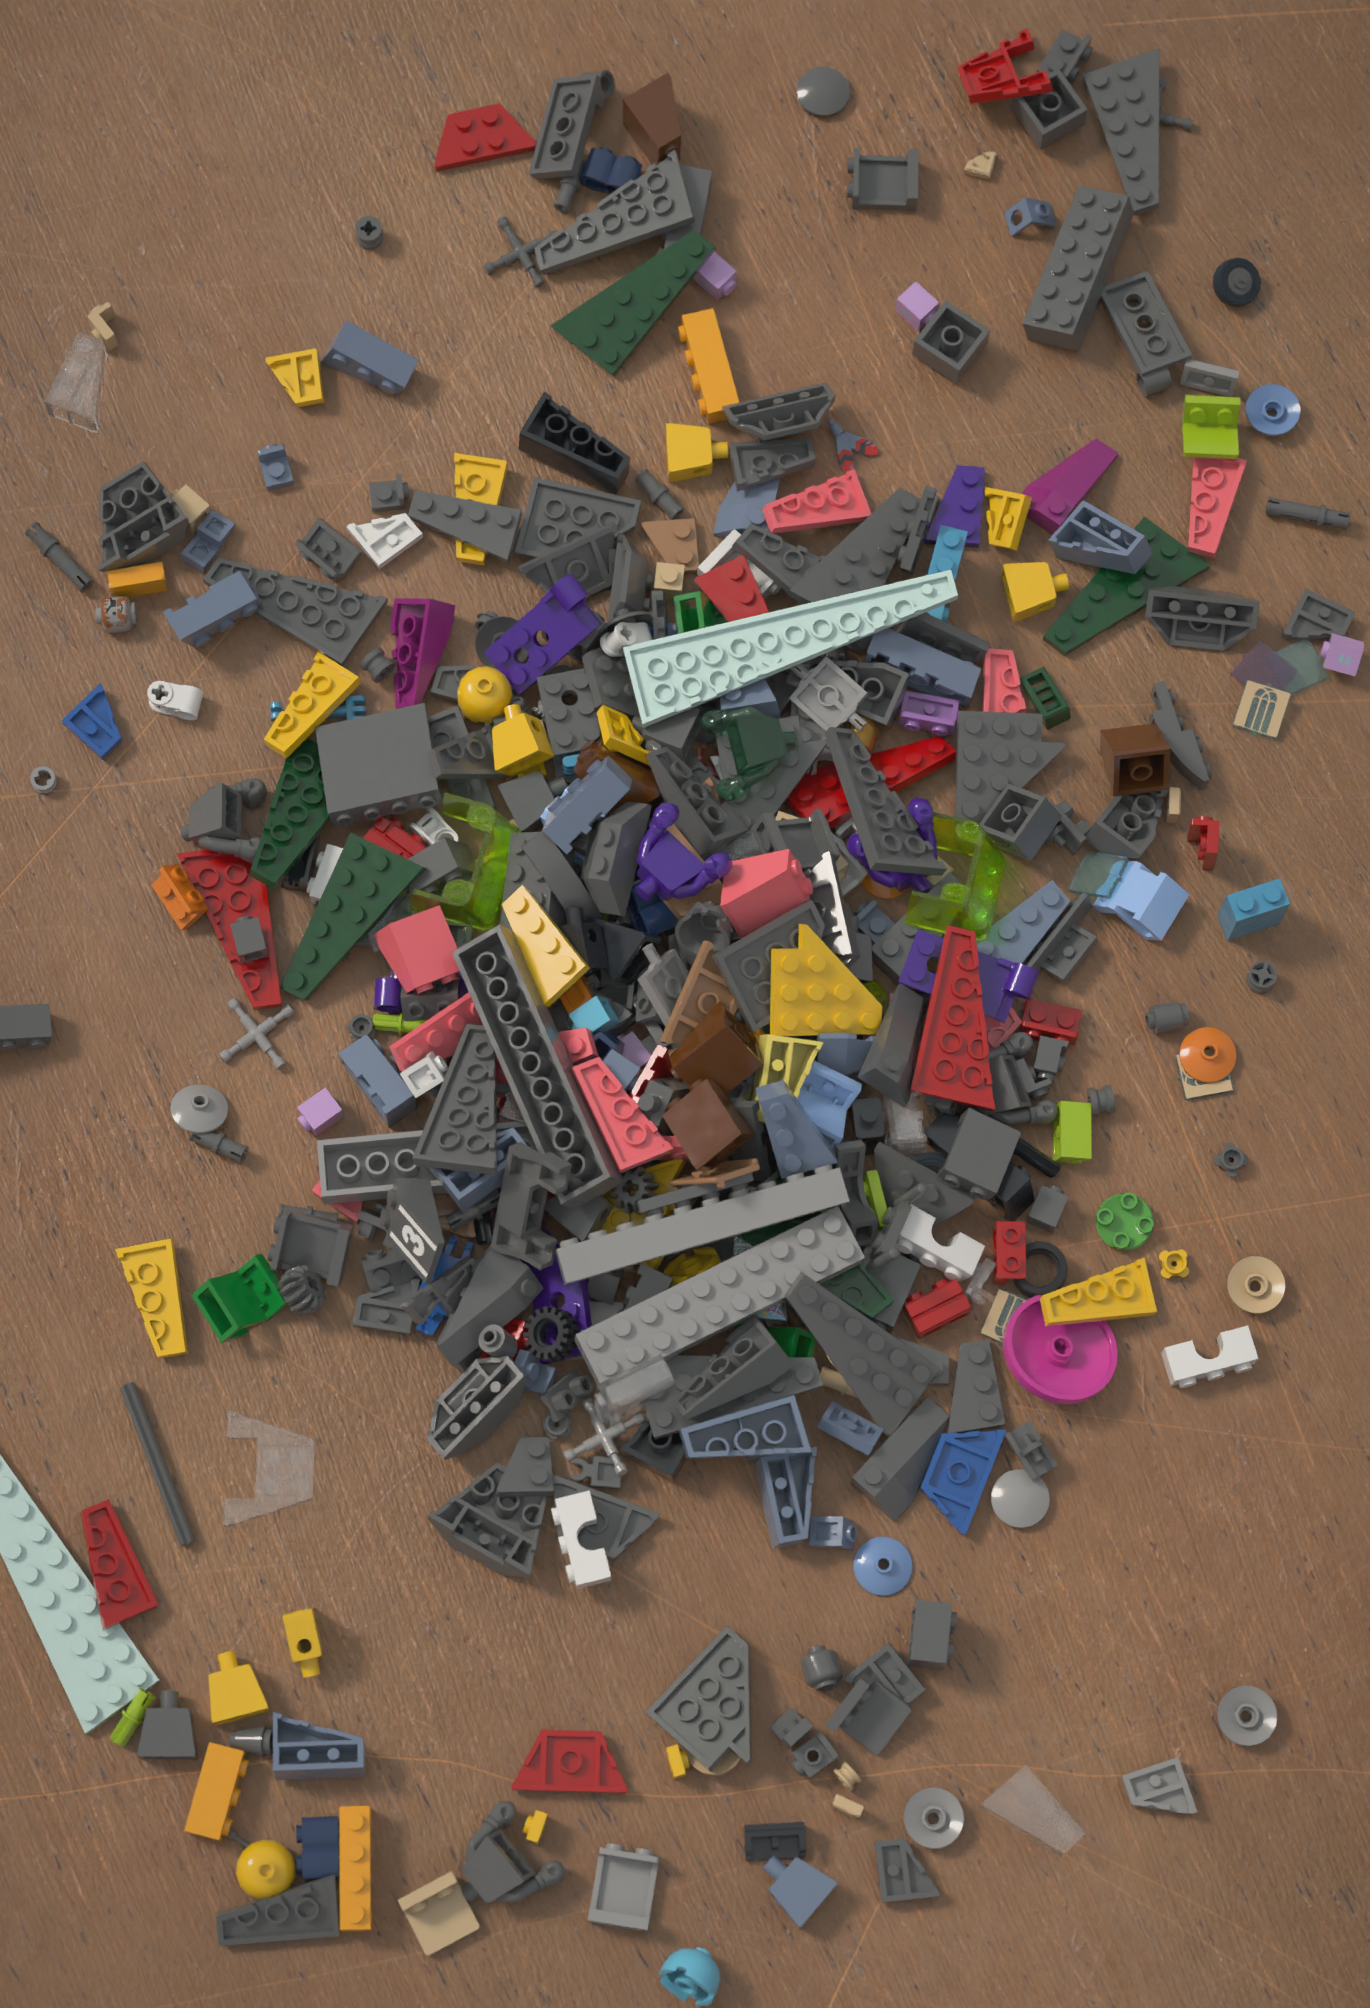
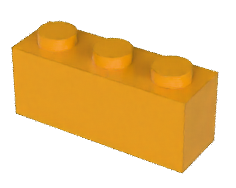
M209 1742L184 1831L186 1833L222 1842L223 1836H229L233 1819L229 1818L232 1806L237 1807L241 1795V1789L237 1788L240 1777L245 1778L250 1760L245 1759L246 1753L244 1751Z

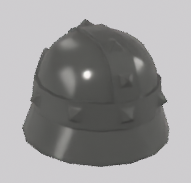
M712 901L705 902L704 904L696 902L687 915L680 919L675 928L677 942L684 951L693 957L697 956L703 941H710L714 945L713 949L716 953L728 947L731 934L734 932L731 922L721 906Z

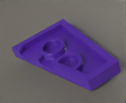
M957 465L926 534L924 543L936 544L940 526L943 525L968 531L965 547L979 548L985 467Z

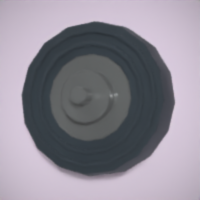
M1235 257L1224 261L1217 267L1213 275V288L1221 302L1228 306L1241 307L1250 304L1257 297L1261 289V278L1253 263L1247 259Z

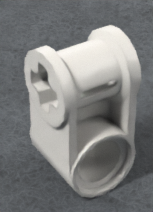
M645 622L618 623L613 632L605 633L600 638L602 650L611 657H625L623 647L652 640L648 624Z
M156 681L149 686L147 695L149 705L153 711L185 720H197L204 693L201 689L164 681ZM160 694H165L161 700H156V698L160 697Z
M432 807L427 809V814L416 823L412 822L409 825L411 831L419 835L427 843L428 847L444 837L459 842L456 832Z

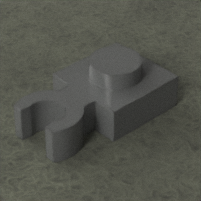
M594 1456L593 1464H587L581 1458L572 1460V1465H579L583 1468V1472L580 1475L571 1474L572 1481L582 1482L586 1478H591V1487L620 1490L621 1476H617L614 1470L615 1465L611 1458Z

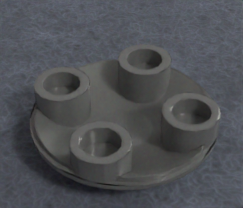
M817 67L807 71L800 78L797 85L798 100L802 105L803 111L807 114L820 116L840 114L843 112L850 96V87L847 79L839 71L829 67Z

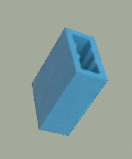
M943 525L940 526L928 575L951 570L956 584L968 531Z
M1279 878L1227 895L1217 916L1226 939L1229 941L1280 924L1290 902Z

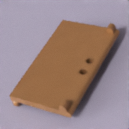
M757 1159L723 1161L712 1171H695L692 1174L671 1180L669 1184L673 1186L674 1191L681 1189L683 1185L716 1183L718 1188H724V1181L759 1170L760 1168Z

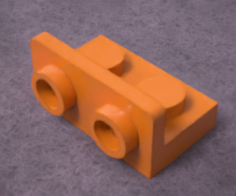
M179 864L162 866L159 869L162 875L151 886L180 930H186L208 910V907L204 903L200 892L194 888L188 879L187 872Z

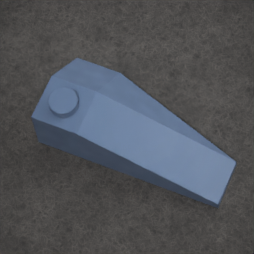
M781 477L738 492L734 482L718 509L713 536L726 538L734 529L742 534L750 524L770 532L762 510L766 504L777 500Z
M819 1033L815 1041L824 1043L814 1060L853 1080L857 1079L875 1036H870L865 1040H857L856 1034Z

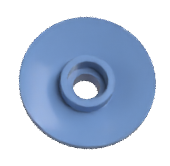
M1267 384L1255 389L1250 394L1246 403L1245 410L1249 423L1254 429L1265 435L1278 436L1289 432L1295 427L1300 417V404L1297 397L1292 391L1281 385ZM1273 411L1275 412L1276 416L1271 417L1267 414V412Z
M890 1537L872 1538L858 1549L853 1564L854 1574L858 1583L869 1593L878 1596L892 1595L899 1592L908 1583L912 1574V1559L906 1547L899 1541ZM880 1560L888 1561L889 1568L886 1570L880 1569L878 1562Z

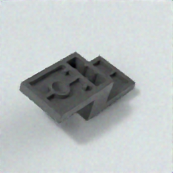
M585 668L537 677L548 732V741L554 753V757L551 759L555 778L557 779L563 775L568 786L579 777L577 775L565 776L562 773L563 758L580 754L581 747L591 740L598 742L602 739L597 717L599 709L595 708ZM566 694H573L577 697L578 701L572 706H567L562 702V698Z

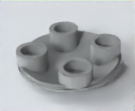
M1017 1469L1006 1472L993 1486L991 1493L993 1512L1001 1521L1009 1526L1016 1528L1034 1526L1045 1516L1049 1508L1050 1496L1045 1482L1040 1477L1032 1481L1026 1470Z

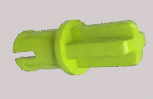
M403 1012L400 1015L375 1013L372 1023L375 1026V1030L395 1031L399 1035H403L404 1032L410 1033L427 1020L405 1021L403 1019Z
M139 1688L127 1710L123 1709V1716L110 1736V1739L115 1744L124 1747L138 1724H143L142 1718L147 1708L150 1707L156 1698L149 1691L145 1693V1689Z

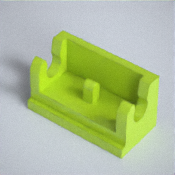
M1060 1101L1056 1104L1058 1106V1114L1055 1120L1052 1121L1053 1160L1057 1163L1082 1164V1161L1092 1159L1091 1103Z

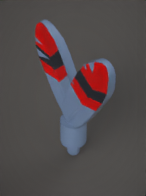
M828 420V424L831 427L829 430L837 438L838 459L844 473L854 468L852 450L865 456H876L878 454V449L872 442L845 432L838 423L835 424L833 420Z

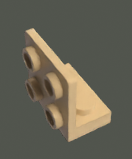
M452 1871L398 1900L427 1956L469 1935L480 1927Z

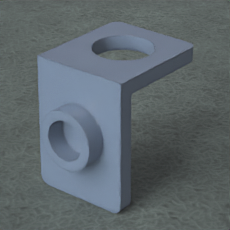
M1025 197L1004 213L1010 235L1013 236L1031 224L1052 228L1056 226L1051 205L1046 201ZM1020 210L1022 212V221L1016 226L1013 218L1015 213Z

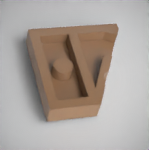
M695 518L642 522V531L644 534H647L654 545L653 548L665 563L685 565L684 575L697 574L699 560Z

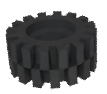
M547 1306L543 1307V1309L535 1310L537 1315L531 1314L528 1318L532 1322H526L524 1326L529 1328L528 1332H523V1337L529 1339L524 1342L526 1347L531 1348L529 1352L532 1355H536L535 1357L555 1362L556 1360H564V1357H570L572 1353L569 1350H576L577 1345L573 1344L575 1332L580 1331V1327L574 1325L577 1319L572 1317L570 1312ZM551 1323H555L558 1327V1337L554 1344L548 1345L545 1339L546 1330Z

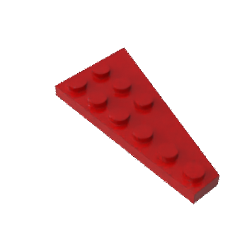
M941 736L870 754L871 757L869 759L875 770L882 771L886 777L884 783L890 792L895 791L897 793L956 760V751ZM835 764L817 768L815 775H810V770L809 774L803 777L785 802L800 818H808L815 809H822L825 818L829 822L830 830L852 818Z
M208 850L177 853L183 869L188 874V879L194 888L200 892L204 903L208 907L205 913L253 1010L282 1007L267 885L250 876L252 863L244 861L240 857H234V854ZM244 916L258 917L268 957L241 964L230 924L236 923L238 918Z
M947 925L909 1092L994 1112L995 1103L992 1093V1076L989 1066L985 1014L982 1004L975 931Z

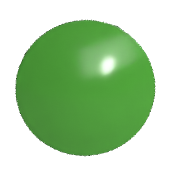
M1129 1192L1117 1194L1105 1200L1096 1215V1228L1100 1237L1106 1244L1118 1250H1132L1143 1245L1150 1237L1154 1226L1150 1207L1144 1200Z

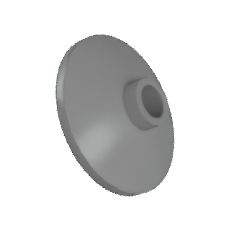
M191 1085L181 1089L173 1097L170 1112L173 1121L181 1129L194 1134H205L215 1131L223 1125L228 1115V1103L223 1094L213 1087Z
M1239 1686L1230 1690L1222 1698L1218 1706L1217 1719L1220 1729L1229 1740L1239 1745L1253 1746L1262 1743L1273 1733L1277 1723V1710L1273 1700L1263 1690L1254 1686ZM1245 1711L1250 1714L1251 1720L1249 1722L1241 1720L1240 1715L1242 1712Z
M926 1788L917 1792L908 1801L904 1811V1825L907 1833L917 1844L926 1848L937 1849L951 1844L959 1836L964 1823L961 1804L953 1794L941 1788ZM931 1813L936 1814L939 1818L938 1823L935 1825L930 1824L927 1820L928 1815Z

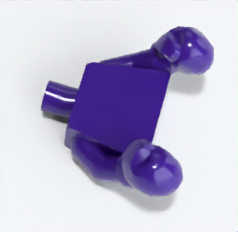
M914 798L909 802L908 811L918 825L916 831L923 841H929L934 848L931 853L937 860V839L933 829V807L927 799ZM858 833L852 834L847 842L849 853L858 860L861 866L865 867L873 881L888 888L895 887L899 892L912 886L919 897L926 895L933 888L927 879L929 876L927 874L870 870Z
M662 803L655 809L652 822L649 825L650 829L640 842L637 856L640 868L637 875L642 882L635 890L644 900H648L655 893L665 901L672 897L675 899L694 897L709 883L713 884L716 880L728 875L733 867L732 858L724 852L711 855L703 864L677 838L666 830L679 818L680 810L674 803Z

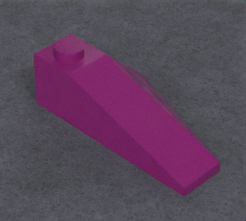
M1094 439L1030 483L1022 492V494L1032 497L1026 518L1053 535L1083 500H1086L1119 453L1098 439Z
M395 598L391 619V635H395L396 649L392 650V658L397 660V672L394 675L395 707L397 709L421 703L450 637L454 622L455 605L430 598Z

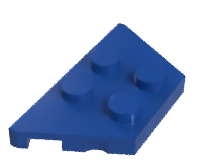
M1006 1430L970 1431L959 1434L943 1433L941 1435L920 1490L963 1536L967 1533Z

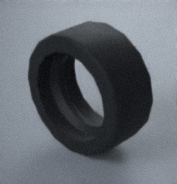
M1036 1241L1027 1244L1026 1259L1034 1254H1044L1050 1257L1056 1266V1276L1049 1285L1043 1287L1033 1286L1026 1279H1013L1017 1289L1030 1298L1061 1289L1067 1277L1068 1267L1063 1253L1056 1246L1048 1242Z

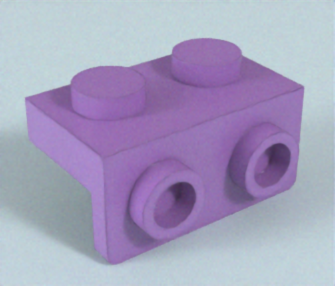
M905 691L898 725L904 726L909 731H919L920 729L931 731L936 736L953 735L959 700Z

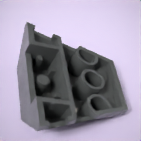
M143 461L100 487L99 520L103 522V537L99 539V546L103 547L102 562H99V571L106 572L144 565L184 541L189 519L153 471Z
M497 1462L471 1482L470 1486L464 1491L449 1499L448 1503L438 1511L431 1513L427 1519L450 1546L496 1573L529 1578L547 1496L496 1497L497 1487L506 1470L505 1466Z

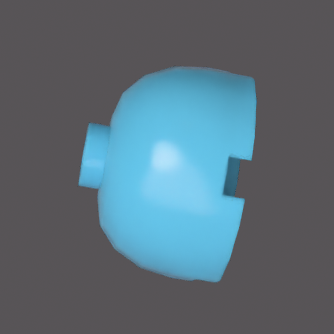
M700 1947L696 1949L683 1948L678 1949L666 1959L658 1976H663L660 1981L661 1984L679 1999L686 2001L687 1996L697 1999L695 2005L708 2006L713 2002L718 1992L720 1970L707 1950Z

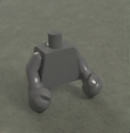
M698 708L688 709L644 728L640 717L635 716L632 721L635 730L642 734L644 739L643 748L645 750L654 751L668 747L684 763L695 741L707 744L715 743L717 741L715 729L724 728L718 719L700 713ZM692 772V777L700 783L699 775Z
M252 778L235 782V785L220 783L217 786L210 787L202 797L190 805L189 823L180 828L182 838L187 842L194 841L204 850L234 854V857H240L244 861L253 864L261 839L259 837H253L249 840L241 839V801L251 809L263 803L267 797L265 783L260 779Z
M1025 1032L1014 1033L1006 1041L1000 1043L998 1047L989 1050L988 1057L992 1076L995 1111L977 1109L990 1118L1006 1125L1025 1122L1028 1124L1046 1125L1054 1121L1058 1114V1106L1050 1100H1044L1032 1106L1015 1059L1026 1056L1033 1048V1039L1029 1034ZM960 1104L963 1110L967 1107V1105Z
M502 1800L496 1803L490 1810L488 1817L483 1821V1825L468 1840L464 1857L466 1864L462 1868V1874L469 1882L462 1887L461 1891L463 1896L470 1902H474L480 1896L486 1903H490L495 1899L501 1904L521 1902L537 1891L541 1892L544 1889L559 1885L564 1879L565 1868L557 1860L545 1863L536 1874L501 1829H507L514 1822L517 1814L515 1805L510 1801Z

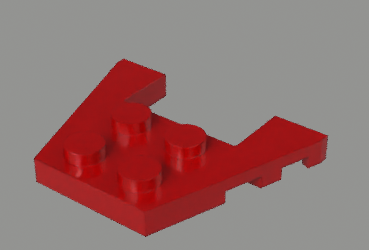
M1028 28L1020 31V37L1010 42L1009 39L1000 42V48L988 54L984 51L957 67L970 104L1053 91L1046 70L1018 78L1010 60L1011 57L1035 49Z

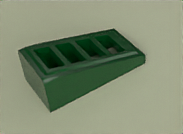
M1045 667L1019 678L1036 713L1042 714V723L1047 730L1071 718L1070 707ZM1041 680H1044L1045 682L1037 687H1031V685ZM1049 689V692L1037 697L1038 694ZM1053 699L1055 700L1054 702H1052V703H1050V704H1048V705H1046V706H1043V704H1045V703H1047V702H1049V701H1051V700H1053Z

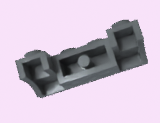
M522 1142L509 1146L500 1198L497 1204L491 1248L501 1254L522 1259L539 1270L553 1265L557 1240L540 1230L547 1191L558 1194L567 1190L572 1164L552 1152L542 1155Z

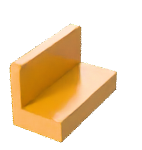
M162 562L107 571L111 597L127 596L130 598L167 591Z

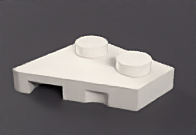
M406 513L394 515L389 519L371 520L372 523L356 526L355 523L346 526L349 534L378 569H381L423 538V533Z

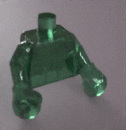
M752 707L733 711L730 709L710 710L705 712L701 718V727L705 732L713 735H723L726 732L728 734L738 777L723 779L717 785L719 796L726 801L739 799L752 786L768 779L780 767V761L787 756L786 749L794 748L797 743L796 735L793 731L782 732L780 722L776 717H768L767 714Z

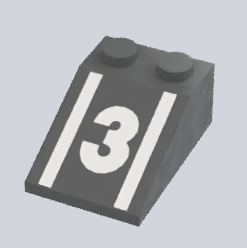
M395 1178L392 1189H389L387 1193L386 1209L381 1211V1226L385 1227L387 1239L425 1283H431L445 1243L430 1179Z

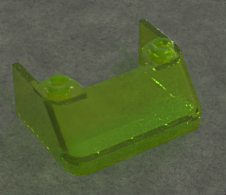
M445 792L442 815L468 821L471 828L485 833L471 881L451 880L444 887L442 896L414 889L412 894V910L423 912L440 905L446 920L487 930L496 925L502 909L510 833H521V831L490 805Z
M933 812V829L937 839V848L973 856L967 884H946L941 890L940 897L912 890L904 924L945 933L946 926L950 925L975 931L976 940H983L989 936L1006 858L977 822Z

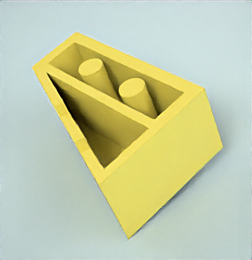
M769 1034L759 1035L758 1046L763 1065L755 1071L751 1101L759 1100L755 1088L781 1080L785 1081L796 1098H798L800 1088L812 1068L811 1065L817 1052L821 1049L824 1042ZM760 1106V1110L757 1111L758 1121L765 1123Z

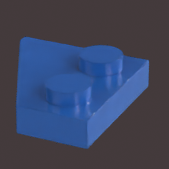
M101 684L95 687L61 720L63 725L101 760L108 756L122 742Z

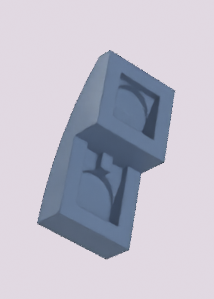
M212 510L198 526L196 536L182 551L181 560L204 573L235 528V523Z

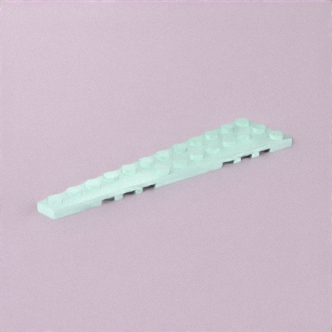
M951 570L623 647L643 728L957 600L958 593Z
M0 1454V1553L79 1722L87 1735L129 1705L139 1688L145 1689L146 1692L159 1683L160 1680L120 1624L103 1630L94 1586Z

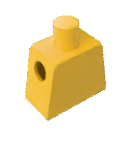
M666 423L669 482L710 475L712 473V459H728L727 442L711 443L710 428Z
M1046 562L1009 563L1002 566L1001 578L1013 623L1053 608L1057 599L1056 592L1069 590V581L1066 573L1051 576L1049 565Z
M518 704L506 706L504 708L506 721L494 726L492 729L495 771L512 777L554 757V753L538 718L522 713L521 707Z
M314 1607L285 1613L282 1617L292 1662L300 1661L303 1678L321 1674L317 1657L323 1655ZM301 1639H308L311 1650L302 1651L299 1641Z
M235 1651L217 1655L221 1671L209 1674L212 1723L218 1726L270 1712L269 1705L251 1665L238 1666Z

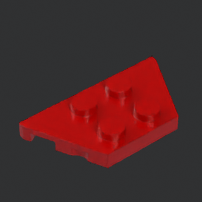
M500 103L448 114L435 160V170L438 172L535 151L536 142Z
M541 1730L512 1784V1791L627 1794V1786L601 1731Z

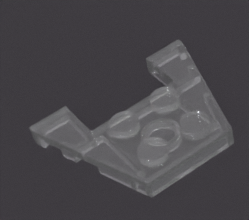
M227 1411V1439H257L255 1498H224V1527L236 1525L314 1500L315 1439L280 1427L271 1426L254 1418L251 1419L239 1415V1413Z

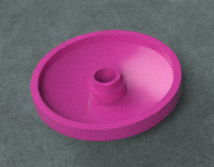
M1037 1295L1026 1300L1010 1317L1003 1335L1004 1356L1016 1380L1033 1395L1056 1404H1077L1095 1397L1108 1384L1117 1365V1344L1109 1324L1104 1320L1045 1326L1040 1298L1043 1295Z

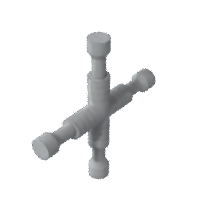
M236 997L231 999L227 1005L240 1017L239 1021L248 1033L237 1040V1044L219 1053L225 1063L228 1062L239 1050L243 1051L256 1041L265 1054L267 1053L273 1060V1065L277 1070L286 1065L285 1060L276 1054L273 1050L274 1046L265 1034L275 1028L279 1021L293 1015L294 1011L287 1004L273 1018L270 1016L267 1020L257 1025L251 1016L243 1011Z
M585 1399L582 1405L588 1411L591 1417V1424L597 1435L583 1441V1444L575 1449L564 1451L563 1453L567 1461L570 1462L577 1455L585 1451L590 1452L602 1445L608 1458H611L615 1465L614 1470L617 1476L625 1475L628 1469L621 1462L618 1456L619 1451L613 1439L626 1433L627 1429L645 1423L644 1416L639 1412L627 1422H620L607 1429L602 1417L598 1416L595 1410L593 1399Z

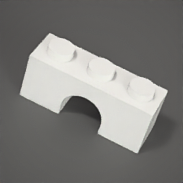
M910 1204L912 1208L895 1248L900 1252L914 1255L925 1266L939 1269L950 1280L956 1279L962 1282L971 1277L985 1246L961 1232L951 1237L946 1246L939 1245L932 1236V1226L936 1218Z
M1244 1326L1221 1332L1216 1338L1220 1350L1219 1356L1214 1359L1201 1357L1195 1350L1193 1340L1165 1347L1161 1355L1171 1386L1179 1384L1180 1388H1186L1197 1384L1196 1380L1207 1377L1208 1381L1224 1377V1372L1234 1369L1236 1373L1251 1370L1252 1365L1258 1360L1249 1327Z
M590 1490L555 1499L556 1507L551 1508L555 1526L561 1524L563 1536L558 1537L562 1554L568 1553L570 1565L565 1566L569 1583L575 1582L576 1588L580 1589L611 1581L604 1548L587 1550L577 1540L579 1532L584 1527L597 1524Z

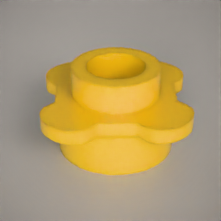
M1182 1249L1170 1252L1164 1250L1160 1253L1159 1260L1162 1262L1163 1268L1160 1273L1163 1278L1169 1279L1171 1276L1184 1278L1189 1274V1268L1186 1267V1251ZM1176 1262L1177 1265L1174 1267L1171 1263Z

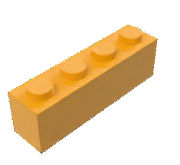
M714 308L682 315L681 326H678L680 341L686 342L688 349L684 351L687 366H692L694 375H691L694 391L699 390L701 399L697 400L700 415L706 416L708 424L728 420L723 413L722 406L739 403Z
M370 1806L340 1807V1930L342 1932L373 1931L372 1809Z

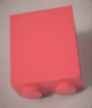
M790 849L732 861L733 867L723 879L720 906L741 939L809 900L810 895L813 894V885L810 878H806L800 861L794 858Z
M440 905L390 923L372 935L406 993L416 990L418 994L433 989L432 983L441 980L444 985L459 979L457 974L460 971L452 954L457 949V946Z

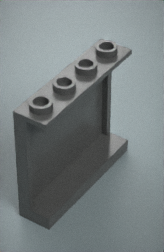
M425 703L315 727L327 812L334 827L349 826L354 822L376 820L381 816L404 814L409 810L431 808L436 804L444 803L438 779L434 777L427 754L433 749L430 733L431 720Z

